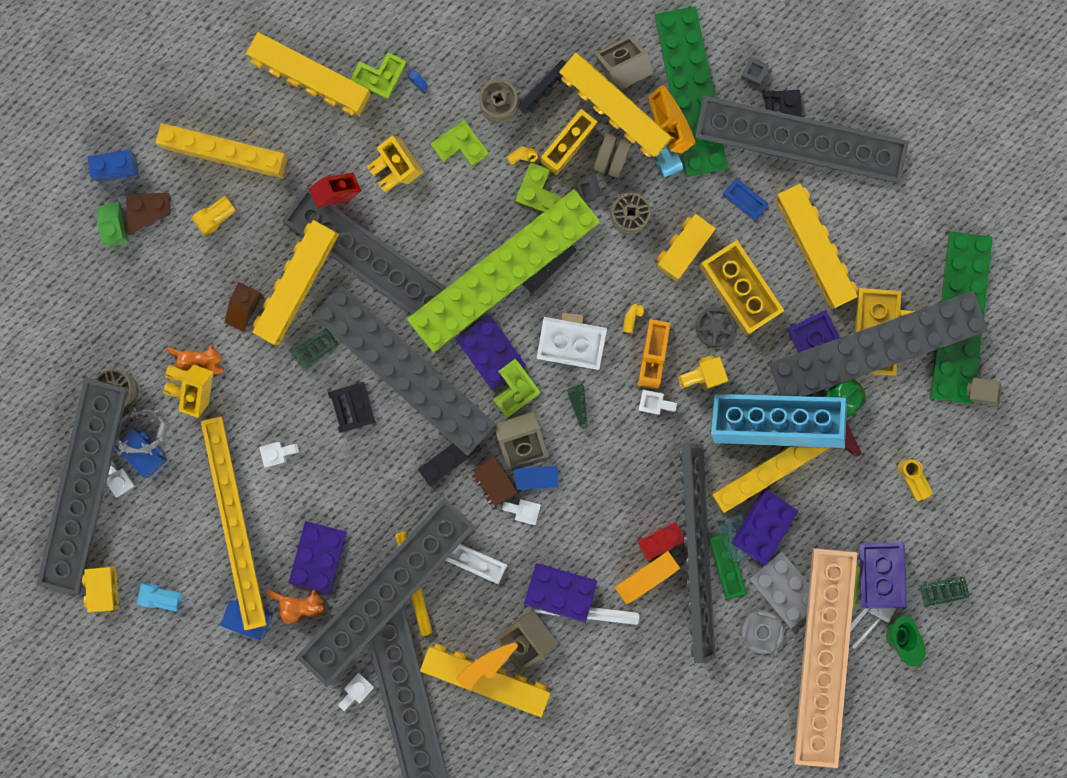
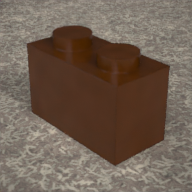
M495 456L473 469L475 474L472 477L478 487L481 485L484 487L486 493L483 495L489 505L493 503L497 506L517 493Z

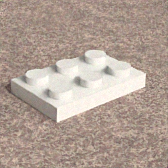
M544 317L537 359L599 370L607 328Z

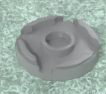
M756 611L750 613L744 619L741 625V637L743 643L750 650L759 654H767L781 645L784 638V628L776 615L768 611Z

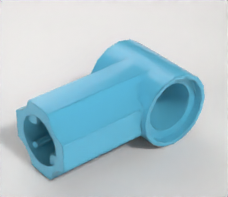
M668 144L655 157L657 167L663 178L683 170L678 154L671 152Z
M141 583L136 604L148 608L158 607L178 611L181 605L182 593L162 589L160 586L150 583Z

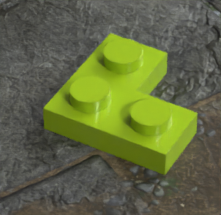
M389 52L385 56L379 70L359 61L350 80L389 100L407 65V61Z
M465 120L430 144L442 162L459 150L471 166H474L489 155V152Z
M530 162L515 202L544 213L562 199V196L543 189L550 169Z
M514 359L498 371L510 388L493 401L505 417L508 418L541 392L519 362Z

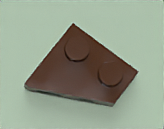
M126 194L127 234L133 235L136 231L169 216L170 194Z

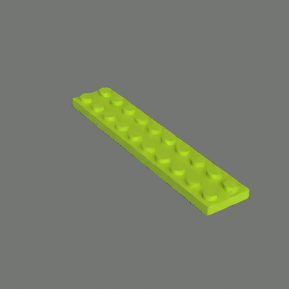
M573 189L412 314L407 320L433 353L599 225V219L576 190Z

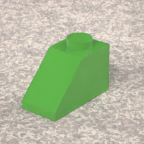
M120 202L99 206L97 224L102 244L113 247L129 243Z

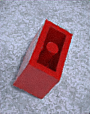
M353 172L323 177L308 188L317 208L346 203L362 192Z
M673 521L637 540V543L645 559L648 561L683 543L685 538L676 521Z

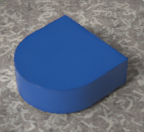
M414 69L408 74V79L421 92L428 88L426 81Z

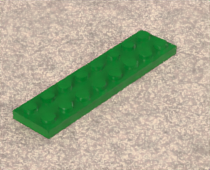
M696 6L655 14L669 92L684 114L693 136H695L703 96L714 98ZM695 139L696 143L682 153L686 177L728 170L725 149L722 144Z
M949 232L941 302L974 291L984 318L993 237ZM982 334L935 350L930 399L974 404L970 400V396L967 395L968 383L973 382V378H977Z

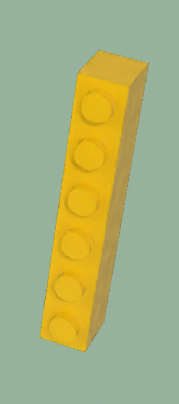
M257 32L246 52L250 60L249 63L255 67L261 68L263 66L269 69L268 73L277 78L280 76L286 78V82L296 88L298 85L302 86L309 95L323 97L325 103L333 107L335 104L342 107V111L350 116H353V114L360 116L371 96L369 89Z
M575 52L559 71L563 75L561 78L563 82L569 87L574 85L579 90L577 94L585 101L590 99L595 104L593 108L599 114L603 115L605 113L609 116V123L616 129L621 127L626 132L624 136L632 143L637 141L642 146L640 150L646 156L650 157L652 155L657 157L673 139L669 133L579 53Z
M163 123L160 124L156 144L161 149L282 179L288 160L284 153Z
M800 183L777 194L775 200L830 309L833 310L857 298L856 293H858V289L853 281L850 282L847 276L848 269L843 262H840L837 256L839 255L835 244L830 243L828 239L829 232L825 225H821L818 219L820 217L819 212L815 206L812 207L809 201V192Z
M315 220L312 223L309 222L303 232L305 234L304 238L296 244L292 260H288L283 268L284 275L274 284L273 290L275 291L272 297L267 298L263 305L265 310L261 316L256 318L253 324L255 328L252 333L274 345H280L339 236V233Z
M788 446L713 492L710 496L719 511L725 513L831 447Z
M435 643L434 646L430 645L420 672L465 688L456 678L474 661L467 659V654L446 651L447 647L438 643ZM502 667L499 668L491 679L483 674L470 689V691L538 717H542L551 693L547 689L548 685L538 681L535 684L527 681V677L520 674H515L514 677L507 674L508 670Z

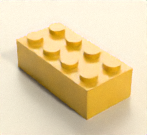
M738 240L700 264L699 268L745 337L784 312V309Z

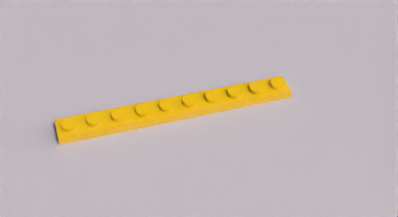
M223 417L201 421L244 630L267 626Z

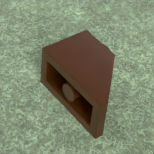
M238 282L229 301L224 323L244 332L262 293Z

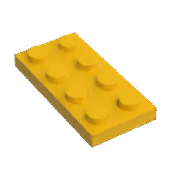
M858 288L855 333L900 317L902 291ZM897 364L869 374L896 376Z

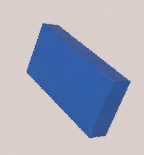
M737 178L723 193L725 198L754 221L769 205Z
M557 466L515 469L516 490L559 487Z

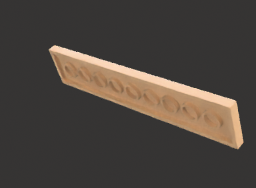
M813 548L793 761L796 765L838 768L858 554L854 551Z

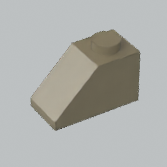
M973 378V382L968 383L967 395L970 396L972 402L999 407L1002 391L1000 381Z

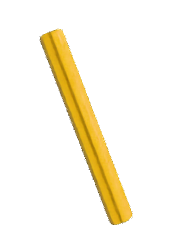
M406 532L395 535L398 547L408 537ZM420 587L411 599L421 636H428L433 631Z

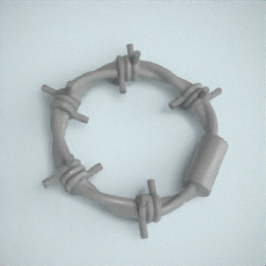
M134 407L132 408L133 410H130L128 408L129 413L121 419L116 444L119 450H121L118 454L120 455L122 452H126V454L145 452V454L150 453L152 455L151 450L157 447L160 442H164L168 425L164 423L161 413H159L161 408L157 411L135 410ZM147 414L154 418L151 421L152 423L155 420H159L161 424L159 425L156 441L150 445L144 446L142 442L143 448L135 449L126 444L129 440L122 443L118 439L121 429H126V427H121L122 423L130 418L134 420L136 417L139 420L137 415Z

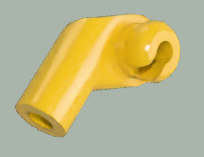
M524 146L517 148L506 156L511 165L519 160L535 162L538 158L536 150Z
M633 304L627 311L624 318L623 332L633 333L636 315L643 316V305Z

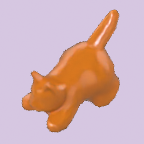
M210 345L206 352L179 351L167 347V351L172 356L177 357L176 367L187 371L193 365H197L213 371V374H220L224 371L223 367L218 365L222 360V356L215 350L214 345Z
M270 589L266 590V594L270 598L279 601L280 617L285 624L295 625L300 622L303 616L315 618L325 614L323 609L324 601L315 590H312L311 595L306 599L285 597Z

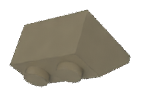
M632 35L595 53V57L606 78L619 90H624L629 85L644 80L654 73L647 52Z
M534 411L497 423L494 427L508 471L549 458Z
M534 610L519 618L495 637L500 646L513 642L519 645L509 656L519 672L544 658L558 645V642Z

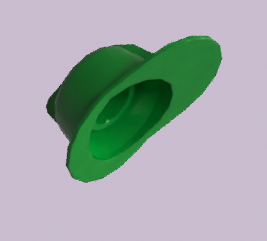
M854 379L832 386L826 394V397L846 398L847 417L853 415L866 401L863 387Z
M900 616L895 622L887 625L886 640L890 647L897 650L904 663L915 667L924 661L926 655L925 644L915 621L910 616Z

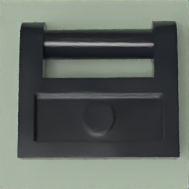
M767 90L762 92V97L765 100V109L774 111L773 99H779V112L802 117L800 90Z
M365 382L328 392L339 423V427H337L339 433L376 423ZM342 395L346 396L353 421L347 424L340 399Z

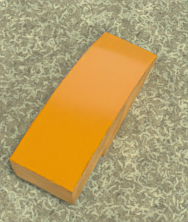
M661 85L648 96L655 122L673 137L668 143L669 150L682 154L696 142L680 107L666 87Z
M649 320L637 386L655 390L659 389L670 323Z
M666 551L645 564L614 588L627 605L678 571L680 567L671 554Z
M513 642L489 651L466 667L456 680L469 691L483 674L491 679L519 645Z

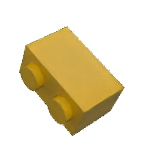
M116 566L84 569L85 574L82 575V583L84 587L86 586L84 606L87 608V613L119 609Z

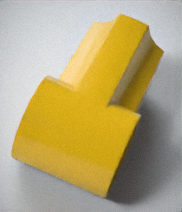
M224 196L209 208H203L196 212L191 219L204 236H208L218 229L221 222L234 214L236 209L227 197Z
M904 459L899 462L897 470L900 476L904 478L914 500L918 502L930 497L933 492L922 472L921 463L917 460ZM909 463H911L914 468L911 474H908L906 471V467Z

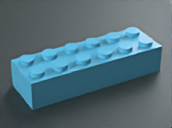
M715 394L711 435L714 443L845 448L846 398Z

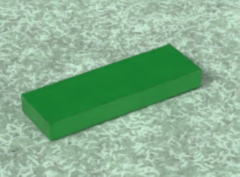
M729 532L708 537L725 600L746 595Z

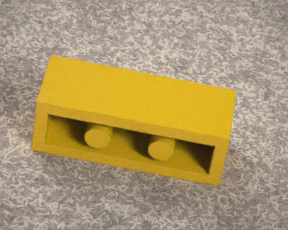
M580 109L541 156V163L557 176L595 131L598 122L584 110Z
M697 214L693 218L687 217L681 226L684 230L680 235L676 233L670 240L669 244L672 245L667 252L663 250L656 259L659 262L656 268L676 282L716 229Z

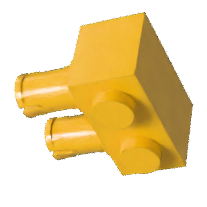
M393 135L377 147L381 155L367 165V168L374 176L387 166L391 169L392 173L378 182L379 186H383L381 189L385 193H388L398 183L410 184L424 173L402 138Z
M714 355L699 360V364L695 367L694 371L677 377L681 389L699 383L702 385L703 391L728 382L721 358H714Z
M169 365L165 378L178 381L182 385L167 381L163 393L180 399L178 411L199 418L209 405L213 371L197 365H193L187 371Z

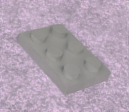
M780 551L769 560L766 566H762L748 579L789 628H793L807 616L809 583L783 552Z

